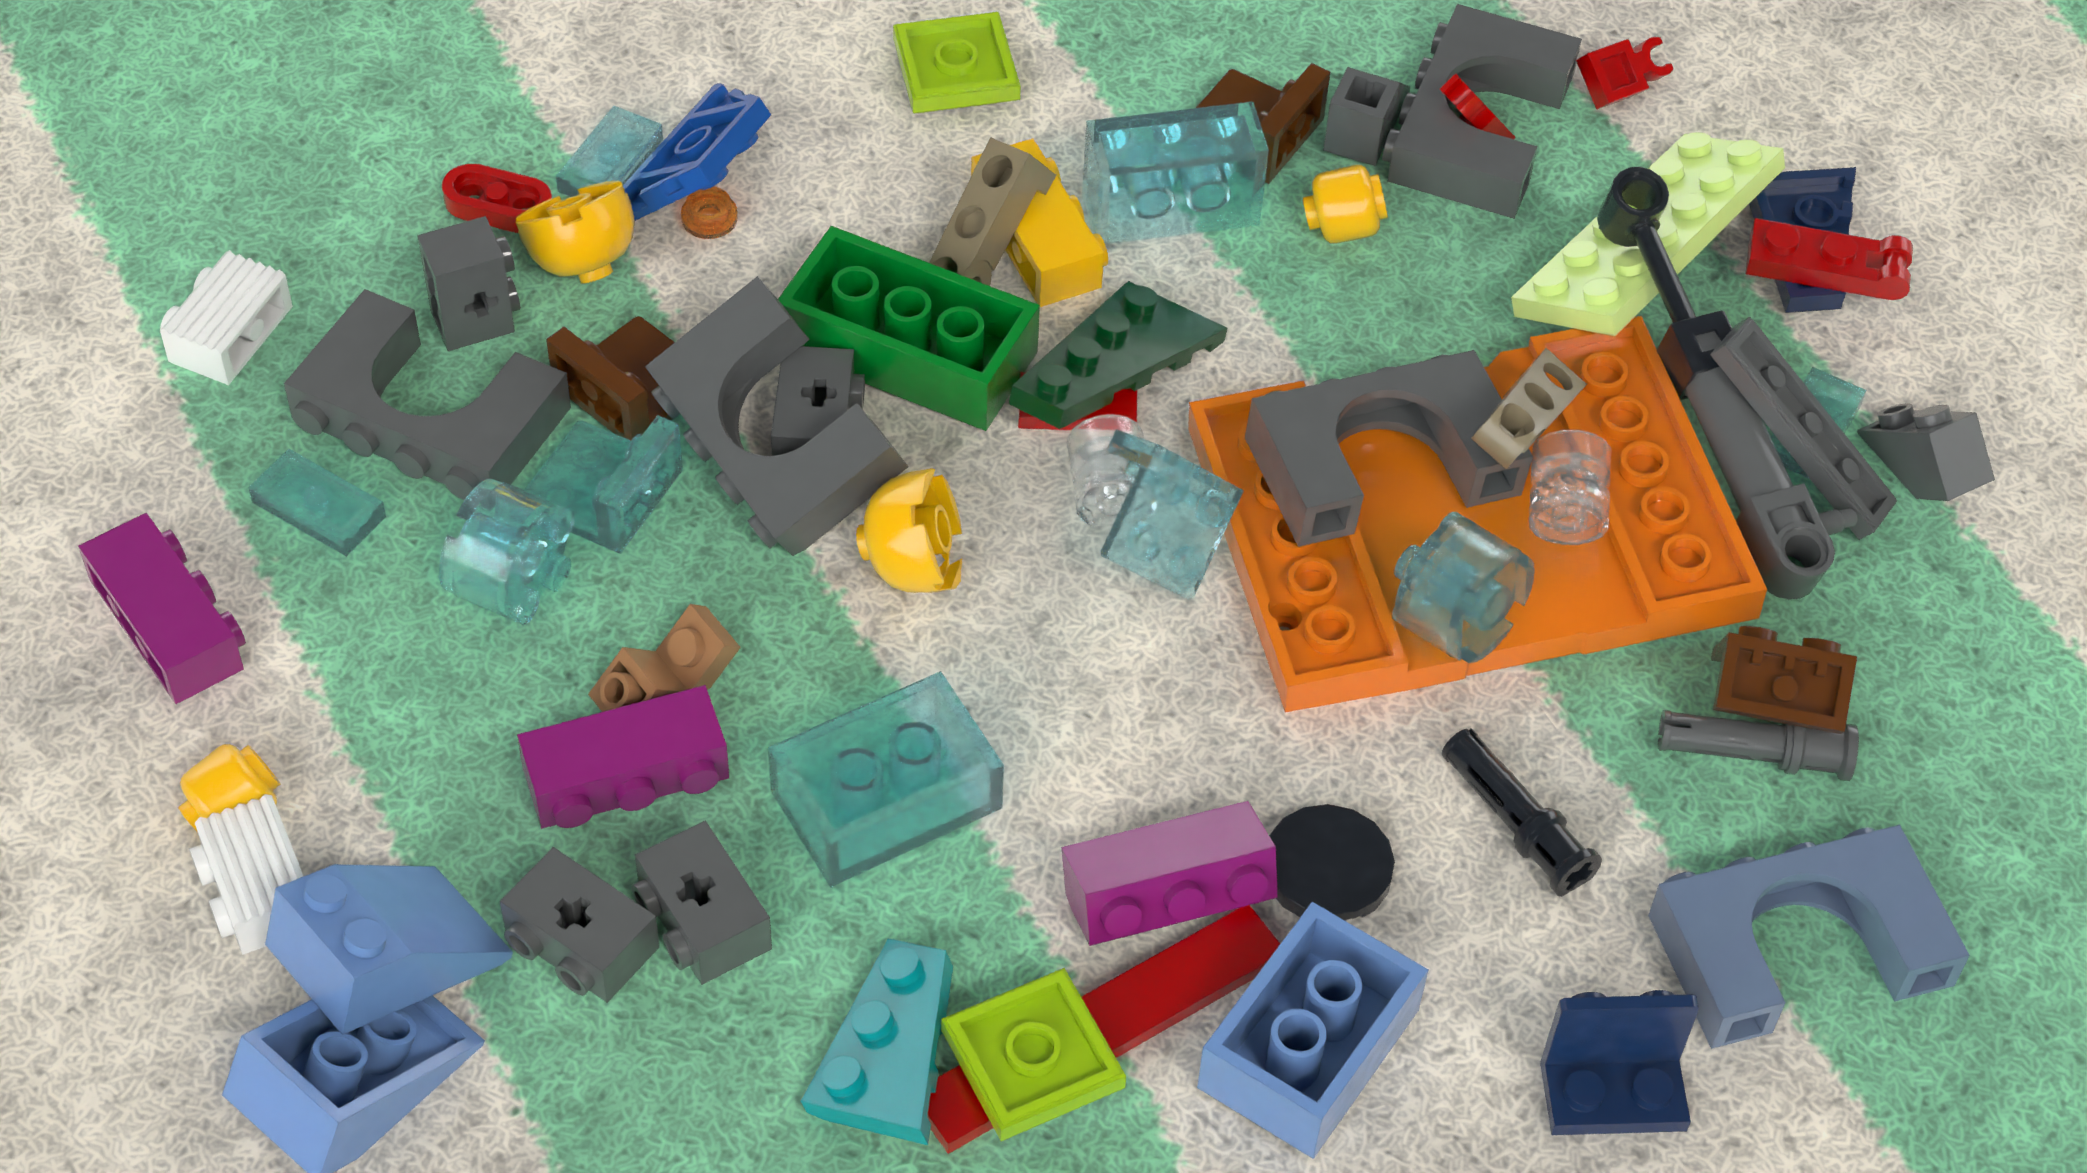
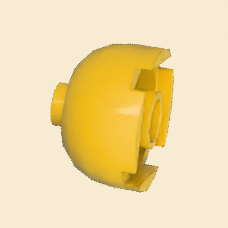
M619 180L606 181L577 189L579 195L561 200L559 195L518 215L516 218L518 233L531 259L546 272L559 277L578 275L581 283L593 282L610 275L613 272L610 263L626 252L633 239L635 225L631 202L628 194L625 193L622 182Z
M932 468L896 476L879 487L872 495L866 507L864 524L858 525L856 530L857 547L864 561L870 560L876 573L891 587L910 593H934L956 589L961 582L962 558L949 565L952 536L962 534L958 509L947 480L943 475L933 476L935 469ZM941 554L945 560L940 567L938 566L935 555Z

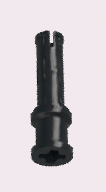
M1463 729L1449 739L1442 750L1443 758L1450 762L1482 800L1488 804L1515 834L1513 841L1517 852L1523 858L1532 857L1551 878L1550 887L1557 896L1562 897L1594 877L1602 863V858L1597 851L1592 848L1585 849L1567 830V820L1560 811L1553 808H1543L1514 774L1508 770L1478 737L1474 729Z

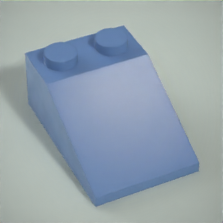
M334 864L278 886L275 889L265 942L268 949L342 1035L494 969L511 959L513 951L435 866Z
M433 995L343 1035L311 999L241 1035L222 1096L307 1173H334L361 1157L484 1045L485 1040Z

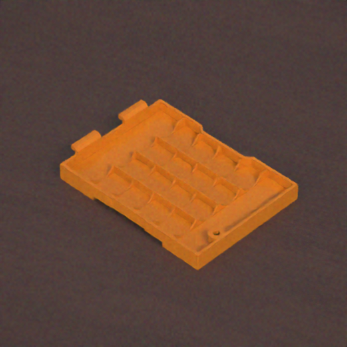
M1642 316L1634 317L1616 336L1579 329H1569L1533 336L1529 339L1528 347L1500 352L1489 366L1484 367L1499 396L1503 399V396L1543 350L1547 348L1587 384L1529 447L1533 458L1522 495L1466 508L1442 461L1428 445L1403 432L1387 429L1366 430L1353 434L1339 443V447L1364 494L1355 534L1300 547L1297 546L1245 440V433L1252 398L1264 396L1273 391H1288L1306 387L1304 380L1189 402L1188 430L1285 712L1419 689L1462 680L1466 676L1576 653L1584 655L1759 619L1767 592L1766 585L1667 370L1657 353L1656 346ZM1545 372L1546 376L1555 385L1564 389L1562 384L1554 376ZM1280 627H1288L1290 630L1283 631L1280 630Z

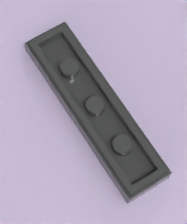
M1748 317L1736 324L1710 355L1831 506L1837 510L1845 508L1855 510L1858 521L1855 526L1849 527L1855 536L1860 540L1874 533L1897 502L1895 496L1754 320Z

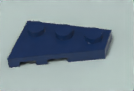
M1856 167L1781 172L1749 203L1753 218L1849 235V226L1853 212V202H1851L1852 189L1855 183ZM1775 280L1785 313L1841 309L1846 292Z

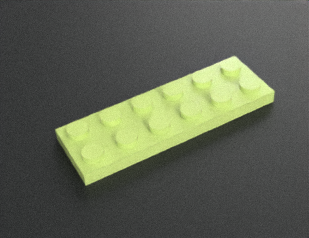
M1695 132L1684 134L1648 168L1660 175L1668 187L1669 199L1659 219L1660 228L1657 232L1677 274L1785 169L1783 148L1760 145L1759 142L1754 140L1731 141L1711 138L1706 133ZM1596 217L1523 285L1511 299L1514 317L1616 336L1659 292L1638 246L1624 247L1611 242L1599 229Z

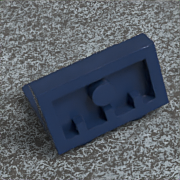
M1653 990L1640 996L1606 997L1598 992H1584L1571 998L1559 1000L1540 1061L1551 1135L1687 1132L1691 1120L1680 1058L1699 1011L1697 996L1693 994L1674 995L1666 990Z

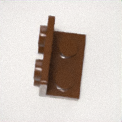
M1311 63L1297 80L1290 79L1282 91L1242 72L1231 69L1177 128L1176 139L1189 147L1270 184L1324 120L1331 71Z
M640 316L633 318L598 345L589 340L582 341L566 327H562L546 339L550 366L567 373L570 400L632 449L673 420L652 395L651 391L658 386V383L645 366L675 342Z
M1740 626L1738 634L1729 632L1713 648L1711 661L1721 662L1713 710L1830 733L1842 734L1845 732L1857 656L1840 653L1841 644L1819 638H1803L1802 646L1777 641L1778 633L1776 631L1755 626Z

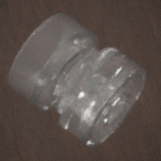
M1112 414L1084 420L1074 427L1067 437V452L1070 472L1073 476L1076 513L1082 522L1092 527L1136 524L1145 518L1153 508L1154 495L1151 477L1146 470L1147 453L1144 435L1138 423L1128 417Z
M1560 430L1540 437L1532 446L1531 484L1533 487L1530 490L1529 528L1536 536L1543 540L1561 545L1585 544L1603 537L1609 529L1610 491L1607 488L1610 486L1611 447L1606 440L1596 434L1581 430Z

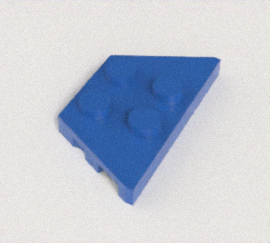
M714 84L623 185L632 205L634 220L636 221L695 191L709 189L721 182L729 172L726 166L736 155L743 153L756 143L759 138L756 132L771 116L761 98L753 94L745 95L743 91L736 88L728 92L724 84Z

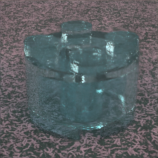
M486 479L469 493L456 516L466 520L458 539L449 535L446 537L439 564L440 585L444 590L453 593L460 599L519 624L526 625L535 615L540 596L545 589L557 592L569 575L571 559L564 556L567 538L575 522V512L572 509L506 482Z
M1451 512L1445 516L1438 528L1426 539L1421 547L1415 544L1409 546L1398 559L1394 575L1401 582L1396 594L1392 619L1450 657L1456 658L1459 661L1463 659L1468 663L1477 662L1491 653L1513 627L1514 624L1506 620L1505 617L1514 601L1525 606L1534 581L1535 569L1533 560L1518 548L1458 512Z

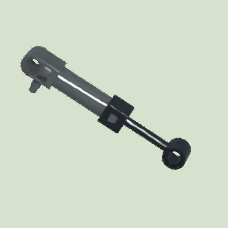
M1629 167L1618 173L1605 196L1597 217L1599 229L1614 244L1624 247L1638 246L1673 322L1657 348V353L1667 370L1679 399L1689 398L1740 510L1736 522L1766 585L1767 591L1779 598L1788 600L1801 599L1811 593L1833 563L1835 549L1829 535L1840 533L1845 528L1855 526L1858 521L1857 514L1852 508L1832 509L1818 513L1805 484L1793 486L1764 421L1710 355L1732 329L1725 312L1720 310L1696 317L1657 232L1660 228L1659 219L1669 199L1667 184L1660 175L1650 169ZM1787 556L1796 558L1802 563L1804 568L1793 564Z

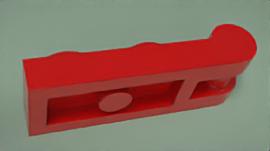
M1755 218L1750 232L1745 274L1880 299L1898 300L1904 298L1910 292L1911 274L1907 268L1912 263L1913 244L1906 237L1899 235L1875 240Z

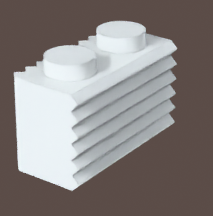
M230 250L225 252L213 268L206 267L198 274L193 292L180 307H171L164 315L160 333L168 362L229 385L293 307L286 275L280 269L275 271L270 265L265 267L260 261L255 263L251 258L245 260L240 254L235 256Z
M264 794L260 800L251 799L247 804L238 803L234 809L225 808L221 814L213 812L208 818L199 817L195 822L201 844L189 848L202 886L215 882L220 896L208 901L221 938L235 934L242 955L266 947L265 942L276 887L304 877L272 795Z

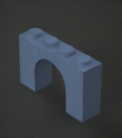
M1900 825L1876 831L1873 828H1861L1849 833L1843 839L1815 845L1812 842L1800 843L1789 848L1783 854L1758 860L1753 857H1744L1732 861L1722 869L1697 875L1693 872L1676 874L1658 885L1648 915L1685 994L1697 996L1699 1011L1696 1018L1711 1049L1771 1034L1776 1027L1786 1002L1758 948L1752 929V922L1771 909L1788 905L1810 906L1827 911L1846 922L1863 940L1894 1002L1955 986L1970 956Z

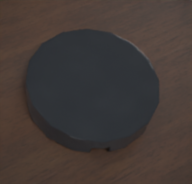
M1330 804L1303 807L1284 817L1269 835L1276 846L1278 894L1276 899L1283 908L1298 917H1301L1309 905L1314 902L1344 921L1357 918L1360 915L1363 918L1374 912L1389 893L1395 864L1390 841L1374 821L1354 809Z

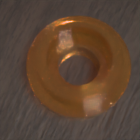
M714 186L689 194L681 208L683 227L688 233L698 238L715 239L725 236L735 228L738 221V211L734 201L726 191Z

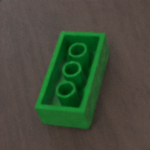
M834 226L829 227L778 298L809 338L802 346L854 349V374H865V384L984 431H987L1010 396L1012 385L1020 379V372L1026 371L1038 352L1040 305Z

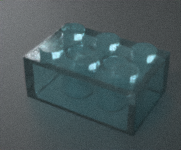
M1254 102L1087 120L1082 199L1092 234H1100L1104 243L1110 244L1260 226L1269 149Z
M941 671L768 747L771 792L830 888L996 812L1003 807L1004 764Z

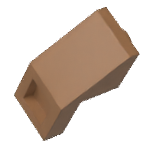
M690 604L656 651L622 647L588 695L599 709L604 712L706 685L708 690L741 647L706 606Z

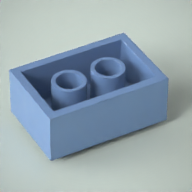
M1312 902L1204 1045L1197 1088L1314 1159L1419 1011L1429 969Z

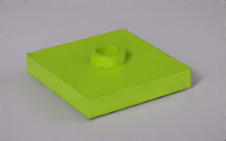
M999 12L893 25V40L913 114L1020 100L1021 86Z
M1065 968L941 1019V1031L1000 1141H1004L1122 1090L1126 1086V1075Z

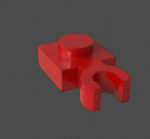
M1651 37L1632 48L1628 38L1589 52L1576 60L1596 110L1649 89L1647 81L1659 80L1673 71L1672 63L1657 66L1651 60L1650 51L1663 44L1661 37Z
M1454 74L1440 88L1444 95L1462 113L1459 118L1465 123L1510 139L1516 138L1457 74Z

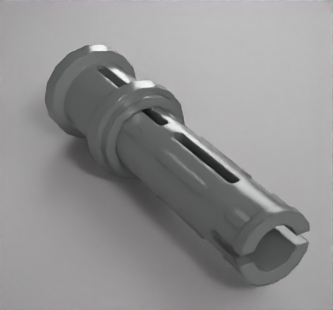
M1663 710L1658 735H1662V738L1658 739L1659 751L1672 750L1778 763V769L1784 770L1785 774L1795 775L1799 769L1836 773L1839 780L1850 781L1854 775L1857 763L1859 732L1855 724L1846 723L1845 732L1836 734L1783 723L1782 725Z

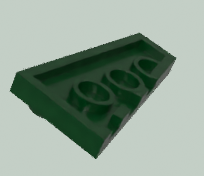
M1128 281L1012 385L1009 405L1061 429L1112 403L1114 393L1129 388L1136 391L1151 383L1153 373L1167 366L1175 371L1191 363L1192 354L1203 348L1208 352L1213 351L1225 341L1228 328L1157 295L1154 290L1148 287L1136 285Z

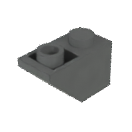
M1347 67L1329 105L1323 151L1376 166L1385 147L1389 132L1394 128L1400 115L1407 93L1410 92V86Z
M1905 403L1881 410L1877 413L1879 421L1857 430L1859 436L1916 499L1950 501L1995 480L1976 412L1950 411L1948 405H1936L1922 410H1914L1912 404Z

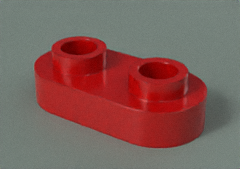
M481 164L457 166L450 170L442 181L444 203L450 214L467 221L486 216L491 227L515 233L519 231L516 225L518 215L552 198L548 185L537 178ZM469 196H479V198L475 199Z

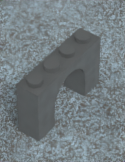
M1457 4L1449 23L1440 22L1438 24L1431 46V54H1434L1433 58L1424 57L1420 64L1415 81V89H1419L1417 94L1408 92L1404 99L1399 116V124L1402 125L1401 129L1392 128L1387 137L1382 156L1383 161L1390 162L1387 182L1515 219L1530 183L1537 146L1470 126L1457 117L1450 109L1448 104L1451 101L1440 88L1454 74H1457L1474 93H1503L1560 109L1575 73L1576 60L1578 59L1582 39Z
M757 276L645 367L658 383V386L651 391L657 402L673 420L681 414L691 427L683 433L690 446L703 461L706 462L713 456L723 471L716 475L715 479L737 505L746 500L755 512V515L747 521L756 534L770 549L779 543L794 556L806 550L872 497L879 487L891 478L898 476L909 466L878 426L857 403L809 442L794 451L776 456H762L744 450L739 435V417L748 393L762 377L809 340L777 297Z
M364 289L285 381L284 387L292 419L302 430L309 434L319 435L324 432L343 440L349 449L360 456L369 457L375 454L392 461L401 472L411 478L420 479L426 476L443 483L452 494L462 500L472 501L477 498L495 506L571 409L567 373L515 352L481 395L467 406L454 412L437 416H418L401 412L381 399V395L387 385L421 345L415 310Z
M1474 350L1453 355H1439L1430 360L1398 367H1384L1375 372L1343 379H1329L1320 384L1288 391H1273L1264 396L1252 398L1245 433V440L1298 547L1355 534L1364 494L1339 447V443L1358 432L1373 429L1394 430L1411 435L1424 442L1442 461L1466 508L1522 495L1533 458L1532 453L1528 449L1524 454L1521 453L1507 469H1504L1471 439L1502 400Z

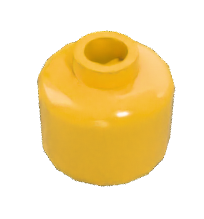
M1352 165L1317 174L1312 182L1313 195L1303 197L1309 229L1321 228L1324 239L1332 244L1371 237L1379 231L1380 220L1388 218L1379 174L1370 176L1369 171L1362 165Z
M224 744L211 752L181 777V790L188 800L182 803L178 809L197 832L195 822L199 817L208 818L213 812L221 814L225 808L234 809L238 803L247 804L251 799L260 800L264 794L272 795L275 805H277V797L273 790L281 785V783L250 745L239 750L234 745Z

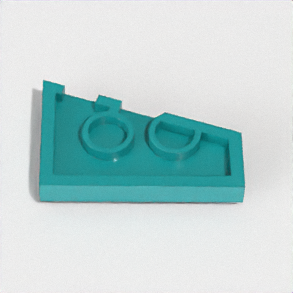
M887 939L801 1099V1103L808 1114L829 1122L928 1145L931 1123L927 1117L930 1094L936 1093L939 1072L935 1064L938 1038L943 1034L941 1031V1019L947 1016L953 964L946 950Z

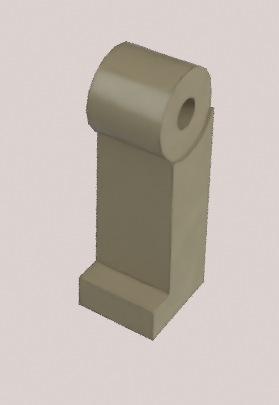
M990 137L929 263L990 286L991 272L995 270L1036 191L1046 195L1056 174L1031 154Z
M1545 348L1503 396L1504 398L1471 439L1504 469H1507L1521 453L1524 454L1587 384ZM1545 372L1554 376L1562 384L1564 389L1555 385L1546 376Z

